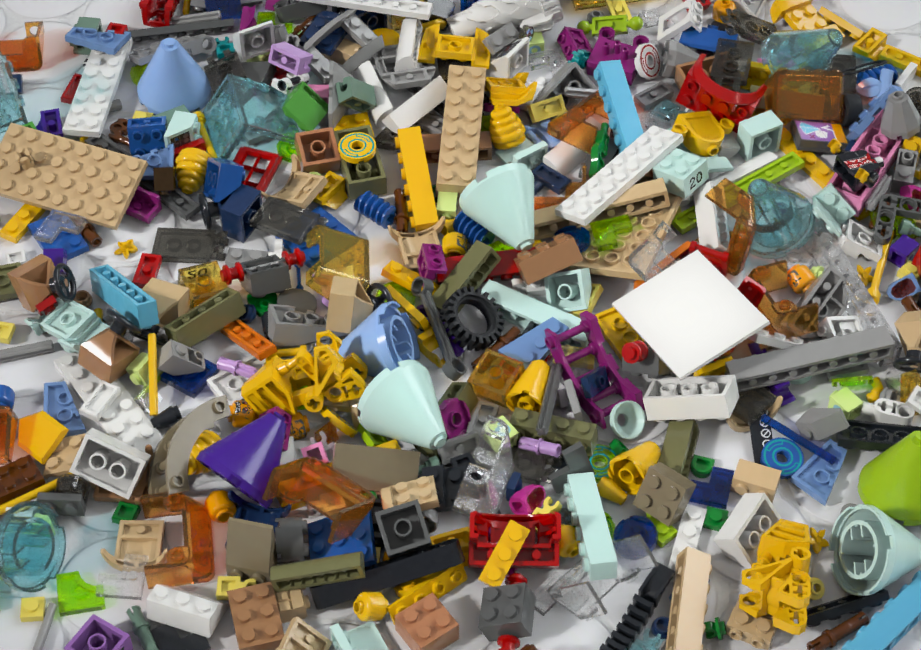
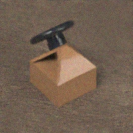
M43 254L7 273L23 308L31 312L37 311L35 305L51 295L55 299L60 297L66 303H70L75 299L76 281L71 269L64 263L54 266L52 259ZM61 269L65 271V277L60 274Z
M107 309L106 313L115 321L110 327L80 345L78 364L99 379L111 384L127 373L126 368L139 355L140 348L124 338L127 329L138 335L142 334V330L114 310Z

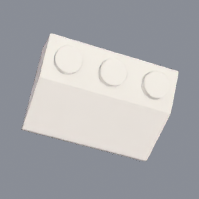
M91 428L85 434L69 472L129 500L146 469L151 455L97 429Z
M745 493L713 540L724 556L750 569L753 563H757V550L761 535L782 518L765 493Z
M156 584L146 599L147 619L207 638L212 636L229 608L227 603L163 584Z

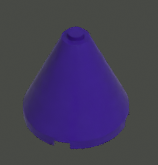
M276 411L273 414L269 412L201 450L196 460L250 499L268 509L273 503L287 427V424L284 423L286 418Z

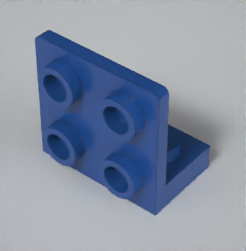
M166 116L128 119L127 131L132 156L137 154L142 156L151 153L150 150L165 148Z

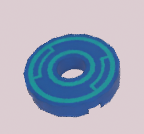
M778 437L771 439L764 445L760 462L761 465L781 470V479H789L802 467L804 455L801 448L794 441ZM784 455L787 458V462L778 461L776 456Z

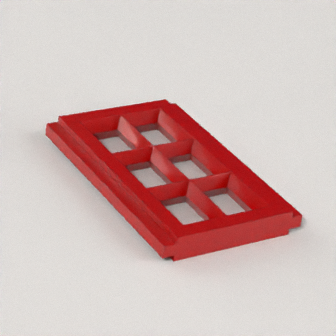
M244 146L240 147L233 162L244 166L243 170L250 171L246 179L241 181L242 184L266 192L283 157L279 156V154ZM247 156L257 158L253 166L243 165ZM260 159L270 161L266 170L256 168ZM253 172L263 174L259 183L249 181Z

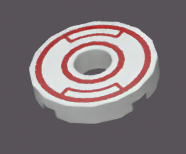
M643 43L635 51L637 53V57L634 58L635 68L638 74L646 80L654 79L660 72V55L653 44Z

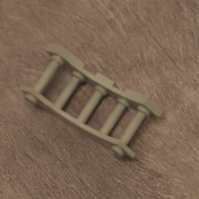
M226 395L213 398L198 406L164 434L150 462L148 494L151 507L171 503L174 501L173 494L190 491L188 463L191 450L204 430H211L215 427L214 422L232 416Z

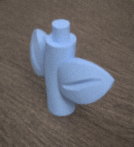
M886 68L881 69L879 80L873 77L866 78L855 88L858 93L866 98L879 97L892 86L898 91H903L901 87L892 85L894 71Z

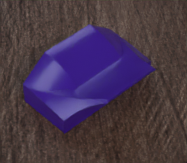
M59 108L40 111L41 118L36 129L64 137Z

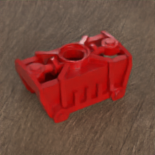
M141 0L139 7L142 13L143 24L151 27L170 26L171 18L180 0Z

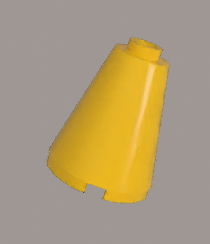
M544 360L532 361L508 392L506 405L512 412H514L515 407L540 412L550 372V366Z
M646 441L615 456L609 462L608 476L621 489L628 491L626 494H637L649 467L657 464L660 459L661 450L659 446L652 441Z

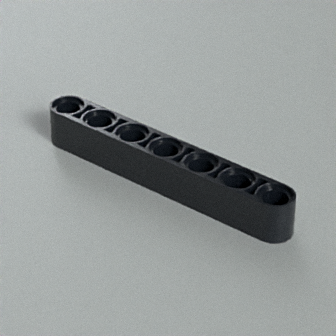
M454 538L365 567V578L309 587L316 609L320 610L355 599L361 592H377L457 566L465 562L459 539Z

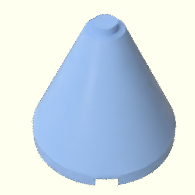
M166 38L159 44L138 82V99L140 104H144L148 108V112L154 115L181 105H185L191 113V111L197 108L201 110L206 106L211 97V83L208 75L176 39Z
M395 301L382 303L342 341V345L339 348V354L343 358H346L352 352L361 358L368 367L367 376L376 377L386 368L392 371L399 367L397 362L420 359L419 344L412 322L406 312H399L397 308L400 307V304ZM355 369V371H357L358 374H361L362 371H359V369Z

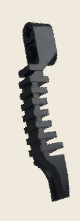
M659 562L656 563L638 589V595L635 593L633 596V605L629 604L627 614L624 613L622 616V623L619 622L617 624L616 631H612L611 638L608 637L605 644L602 643L600 650H630L632 642L635 643L637 635H640L643 626H646L648 623V618L652 617L654 609L657 608L662 594L675 575L674 570Z

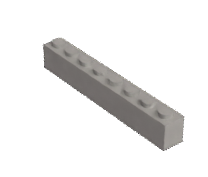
M886 325L873 327L868 330L812 341L811 343L798 346L794 345L789 348L773 350L758 355L755 354L741 359H733L725 362V375H735L738 392L740 393L892 358L895 343Z

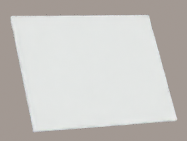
M698 250L612 303L613 307L680 381L770 324L769 320Z

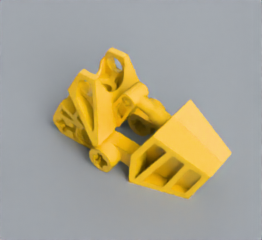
M330 330L317 332L314 357L303 348L299 349L296 356L289 361H284L275 355L244 382L241 387V396L258 416L275 406H278L290 415H296L297 407L302 405L309 412H319L323 408L325 397L333 403L360 398L366 389V382L364 380L367 377L368 367L354 352L343 358L339 354L342 340ZM328 336L332 339V343L325 345L321 343L320 339ZM298 365L305 373L297 375L294 367ZM355 369H359V371H362L361 374H358L357 371H355ZM353 385H357L360 389L356 390ZM338 388L342 393L335 396L330 393V390Z
M785 519L777 521L761 535L757 550V563H753L750 569L742 570L741 584L748 586L752 591L747 594H739V608L756 619L770 614L773 616L774 627L794 635H800L806 630L807 606L810 603L811 582L810 575L808 574L811 560L809 525ZM744 602H755V604L747 605ZM794 619H798V624L794 623Z

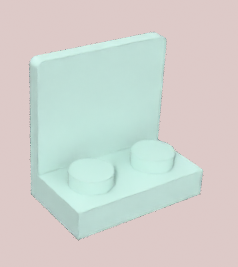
M526 137L522 144L511 149H498L495 155L504 164L523 163L527 168L532 169L543 163V156L548 153V144L544 140L533 144Z
M829 183L812 197L813 213L819 220L823 219L826 222L825 226L831 234L835 233L840 237L842 235L841 224L855 215L856 210L833 184Z
M373 621L349 631H342L338 623L330 626L331 641L336 650H389Z

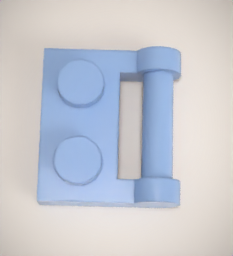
M550 118L531 126L525 125V136L534 144L541 142L535 135L537 133L548 144V152L567 137Z

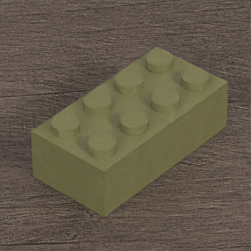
M366 125L334 131L337 147L342 137L353 132L366 133L374 138L371 126ZM377 145L374 157L367 162L359 161V164H353L341 158L340 169L342 176L345 178V186L350 200L357 199L367 191H371L373 195L387 194V177Z

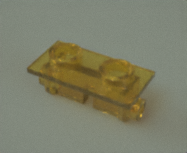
M916 369L901 374L900 402L905 403L915 386L921 387V377Z

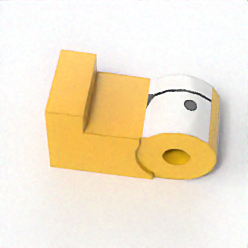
M431 327L417 336V342L420 352L437 367L442 368L445 360Z

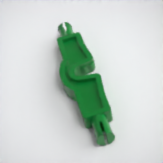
M608 123L601 124V130L597 131L595 144H593L591 149L590 178L605 167L602 158L607 156Z

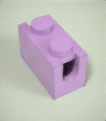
M284 41L271 45L268 62L294 75H301L310 72L308 65L311 63V59H313V54Z

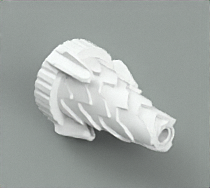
M479 0L468 9L454 14L446 20L452 35L475 37L476 27L491 35L510 21L515 28L520 27L521 32H527L529 29L530 31L532 29L533 32L548 31L552 29L554 23L563 20V12L559 0Z

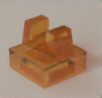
M329 421L315 432V441L320 442L322 440L319 432L324 431L327 436V444L331 442L338 443L337 428Z

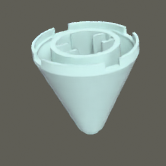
M509 163L485 172L487 177L479 183L474 179L463 190L459 198V205L464 214L516 250L524 251L531 249L534 243V175L530 168H527L523 163Z
M403 360L397 362L399 367L392 371L386 368L380 372L366 387L357 407L361 411L360 416L357 417L359 423L368 432L432 450L442 448L446 443L447 433L429 371L416 360Z
M858 504L855 507L846 508L839 515L832 528L829 550L834 551L835 563L830 564L838 584L852 595L869 596L875 594L921 565V540L873 505Z

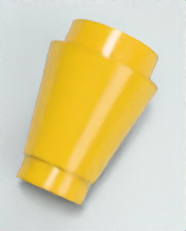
M603 476L597 484L600 497L621 506L628 497V494L610 477L606 478Z

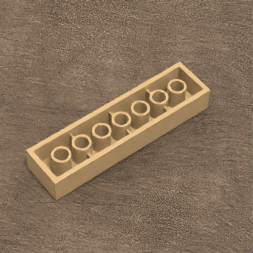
M449 65L435 197H438V191L457 192L459 199L463 190L476 179L486 68Z

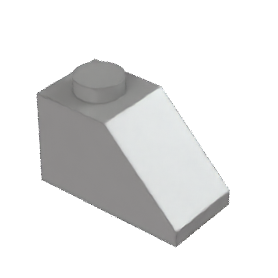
M809 408L795 423L804 440L816 441L827 438L850 426L841 408Z

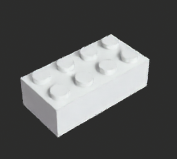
M735 375L689 376L681 381L678 377H665L652 380L643 397L647 421L724 420L730 418L739 399V392Z

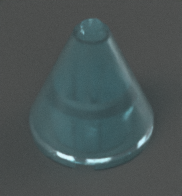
M834 28L779 30L768 35L762 43L761 57L763 65L768 64L772 73L769 75L770 80L781 90L814 94L843 43V35Z
M758 178L749 184L737 219V235L744 248L754 256L764 259L785 257L787 252L794 248L799 250L809 240L815 227V215L810 202L801 193Z
M24 501L0 515V579L10 588L19 592L31 593L45 589V584L50 579L57 577L64 562L66 552L65 530L57 522L56 517L59 516L57 512L44 502Z

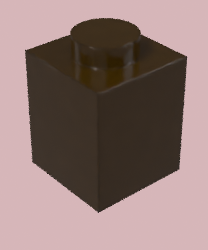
M175 167L153 168L155 191H160V195L171 194V190H176Z

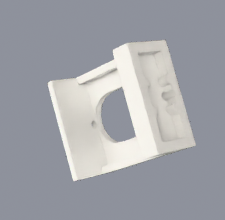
M686 0L659 17L657 42L664 48L666 40H675L676 35L691 26L699 33L702 32V4L696 0ZM689 9L687 16L680 22L674 24L670 20L683 10Z

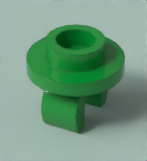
M715 617V622H704L707 639H713L718 636L719 640H723V635L727 634L724 621H720L719 617Z

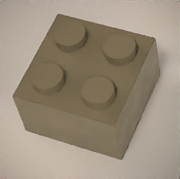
M659 462L649 467L633 501V505L669 527L680 521L697 484Z

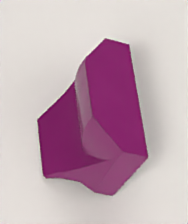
M255 5L253 7L243 6L240 31L257 25L254 18Z

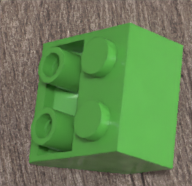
M302 81L288 94L282 109L284 114L288 118H292L302 131H311L315 129L327 114L328 104Z

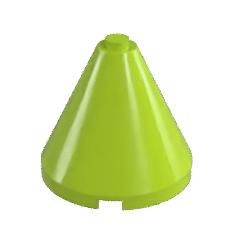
M921 431L910 433L869 461L860 472L857 486L859 496L864 504L873 505L889 517L904 521V526L921 525Z

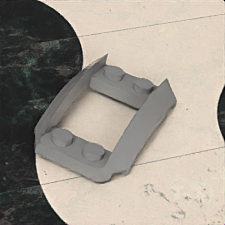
M357 9L347 10L322 27L304 44L303 50L313 54V59H311L308 67L324 84L330 83V62L315 46L340 26L362 47L341 66L349 74L373 57L375 53L385 48L382 34L377 36L355 14Z
M398 44L385 46L382 51H378L373 56L379 77L395 90L428 85L436 71L435 66L431 63L419 62L420 68L388 73L385 64L396 62Z

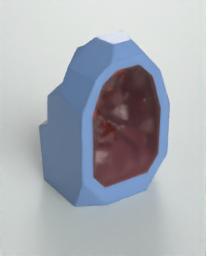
M910 273L891 283L886 293L889 298L901 301L908 295L912 296L920 292L921 288L914 274Z

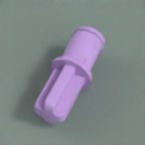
M221 356L217 361V369L230 372L233 376L240 375L250 378L258 371L255 367L243 364L240 360L233 361Z
M523 436L518 441L520 449L536 452L537 455L545 454L558 458L561 453L560 444L546 442L543 438L537 440Z

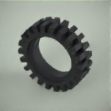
M471 286L468 289L467 287H462L456 290L442 305L440 314L443 315L441 321L446 322L444 324L445 330H450L447 333L448 337L452 335L455 337L452 342L456 344L460 341L459 347L464 348L467 345V350L472 351L475 349V351H479L489 347L501 336V332L504 330L502 325L505 324V319H501L504 316L503 311L497 312L501 308L500 305H493L495 299L493 297L490 300L487 298L489 293L485 292L481 295L482 289L477 288L474 291V287ZM469 304L481 311L487 321L485 333L477 334L465 328L458 317L459 305Z

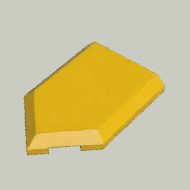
M40 411L18 419V446L44 465L69 429L45 411Z

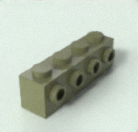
M227 287L165 325L163 328L168 341L172 339L192 348L195 344L206 340L214 332L222 330L230 322L238 320L240 316L246 313L240 292Z
M515 407L509 422L519 432L517 441L523 436L537 440L543 438L546 442L560 444L561 450L580 441L584 446L587 456L592 457L598 442L597 424L552 415L548 434L539 436L536 431V425L540 412Z

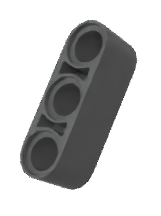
M280 0L273 5L280 23H288L317 15L328 8L327 5L297 0Z

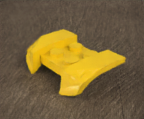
M775 0L770 9L773 24L783 18L799 36L800 41L806 43L805 55L845 38V35L836 24L829 25L811 4L813 0Z
M440 24L425 28L420 43L418 62L435 64L436 58L442 60L456 59L461 62L471 61V67L489 69L491 53L482 42L489 34L484 30L476 27L475 37L439 34Z
M528 72L517 73L513 78L486 77L484 91L490 92L489 101L493 105L504 103L505 106H518L533 100L537 82L534 81L528 87L524 85L529 74Z

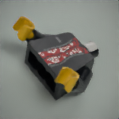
M833 138L827 145L831 149V153L836 155L833 170L853 192L864 187L872 188L879 179L880 168L884 166L882 157L873 158L866 150L846 151L841 147L842 144Z

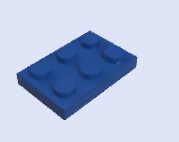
M55 212L28 224L30 233L42 250L64 248L67 250V261L90 251L89 245L66 215Z

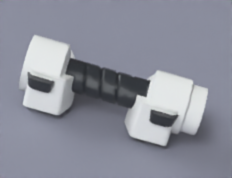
M287 73L286 78H273L271 86L287 95L292 91L293 86L297 87L302 81L307 84L310 76L308 73L301 75Z

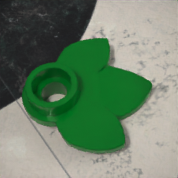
M274 292L269 293L263 298H255L248 294L247 303L254 305L257 315L262 317L263 313L268 311L269 304H277V294Z

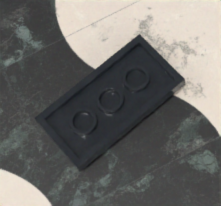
M847 419L850 426L836 433L837 446L845 449L859 448L866 451H885L910 433L921 431V427Z

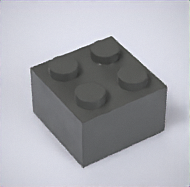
M418 499L375 512L389 559L432 545Z

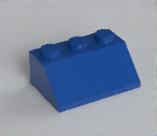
M709 24L707 28L702 27V32L699 33L691 26L682 32L679 43L718 53L727 52L728 55L735 56L740 34H736V30L726 28L725 31L718 30L719 26Z
M208 157L203 188L205 196L214 202H220L239 188L241 181L245 179L244 166L231 160Z

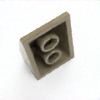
M229 517L225 564L227 576H240L241 580L255 579L256 584L270 582L271 567L278 565L273 525Z

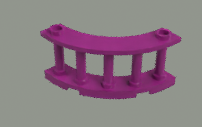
M584 311L580 313L581 322L578 326L560 334H556L548 328L545 329V344L550 349L555 363L561 364L563 380H572L580 407L589 416L592 423L597 424L604 430L607 428L605 417L610 415L613 407L619 402L626 400L634 401L645 410L643 394L627 377L623 379L618 373L619 366L611 353L607 355L602 345L605 340L597 316ZM584 332L589 342L588 346L565 357L560 343ZM592 354L599 363V367H606L611 386L593 398L586 399L583 388L580 386V379L591 371L575 378L569 364ZM614 393L619 394L623 398V400L604 409L595 404V402Z

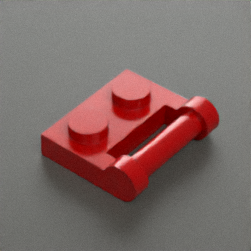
M692 240L689 246V254L698 250L726 277L729 269L730 252H720L699 245L698 242Z

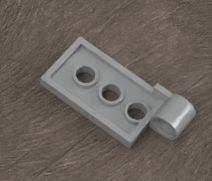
M199 34L193 37L188 35L179 38L176 36L170 37L176 39L185 50L190 49L192 55L202 52L210 54L217 47L216 40L206 34ZM207 39L208 46L203 48V41ZM160 42L150 44V48L147 49L138 48L133 50V53L129 54L130 61L140 66L149 63Z

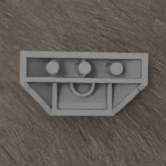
M829 265L809 286L790 312L786 326L800 338H822L817 334V324L825 317L842 316L847 309L846 278Z

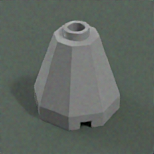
M666 40L661 54L663 61H661L659 76L675 77L676 65L695 61L699 58L700 54L678 41Z
M894 91L888 95L881 117V133L891 140H895L897 136H902V139H909L920 132V114L909 95L903 91Z

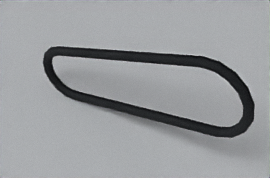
M876 60L838 71L835 75L847 76L886 64L887 60ZM871 64H875V65H872V66H869V67H866V68H863V69H860V70H857V71H854V72L844 73V72H847V71H850V70H854V69H857V68H861V67H864V66H868V65H871Z

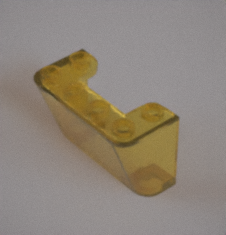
M322 225L315 226L307 233L306 247L310 249L315 243L320 246L319 261L306 271V285L329 300L333 276L358 279L364 290H367L370 285L369 240Z

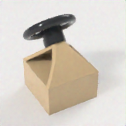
M333 276L326 330L350 334L385 300L387 302L393 301L391 293L381 283H373L365 291L358 279ZM374 289L382 291L379 297H375L371 293Z
M152 277L142 290L156 300L159 324L152 325L149 329H142V334L140 335L129 330V333L147 342L148 334L155 333L156 344L164 346L168 340L157 335V333H159L160 329L164 330L163 327L189 311V288Z
M921 310L904 312L894 323L906 357L895 359L893 366L903 372L921 373Z

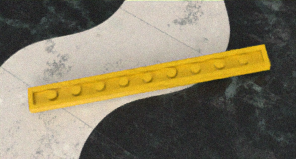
M757 108L752 117L764 113L766 110ZM783 126L779 149L786 155L792 151L805 161V167L802 170L822 188L826 187L835 173L811 151L797 150L791 133ZM864 208L859 217L855 218L861 221L872 215L873 211Z

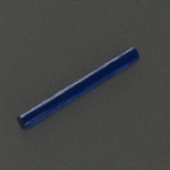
M765 413L761 416L760 421L828 463L833 465L836 462L837 457Z

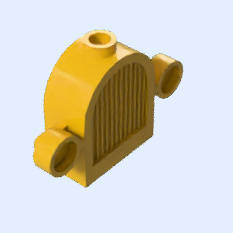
M710 111L678 114L671 131L683 135L684 141L682 143L689 151L700 156L709 157L715 156L719 152V147L725 134L732 132L734 123L726 118L721 119L718 123Z

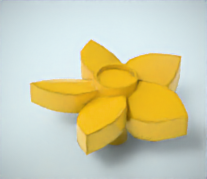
M130 239L126 242H118L119 249L114 254L119 255L123 253L124 258L127 259L129 254L137 252L138 248L134 245L133 239Z
M857 265L859 274L854 275L853 279L859 281V285L863 289L873 280V276L869 275L871 267L863 269L862 266Z
M809 528L811 535L810 545H812L813 551L818 554L822 547L829 546L828 541L823 539L825 529L816 532L814 528Z

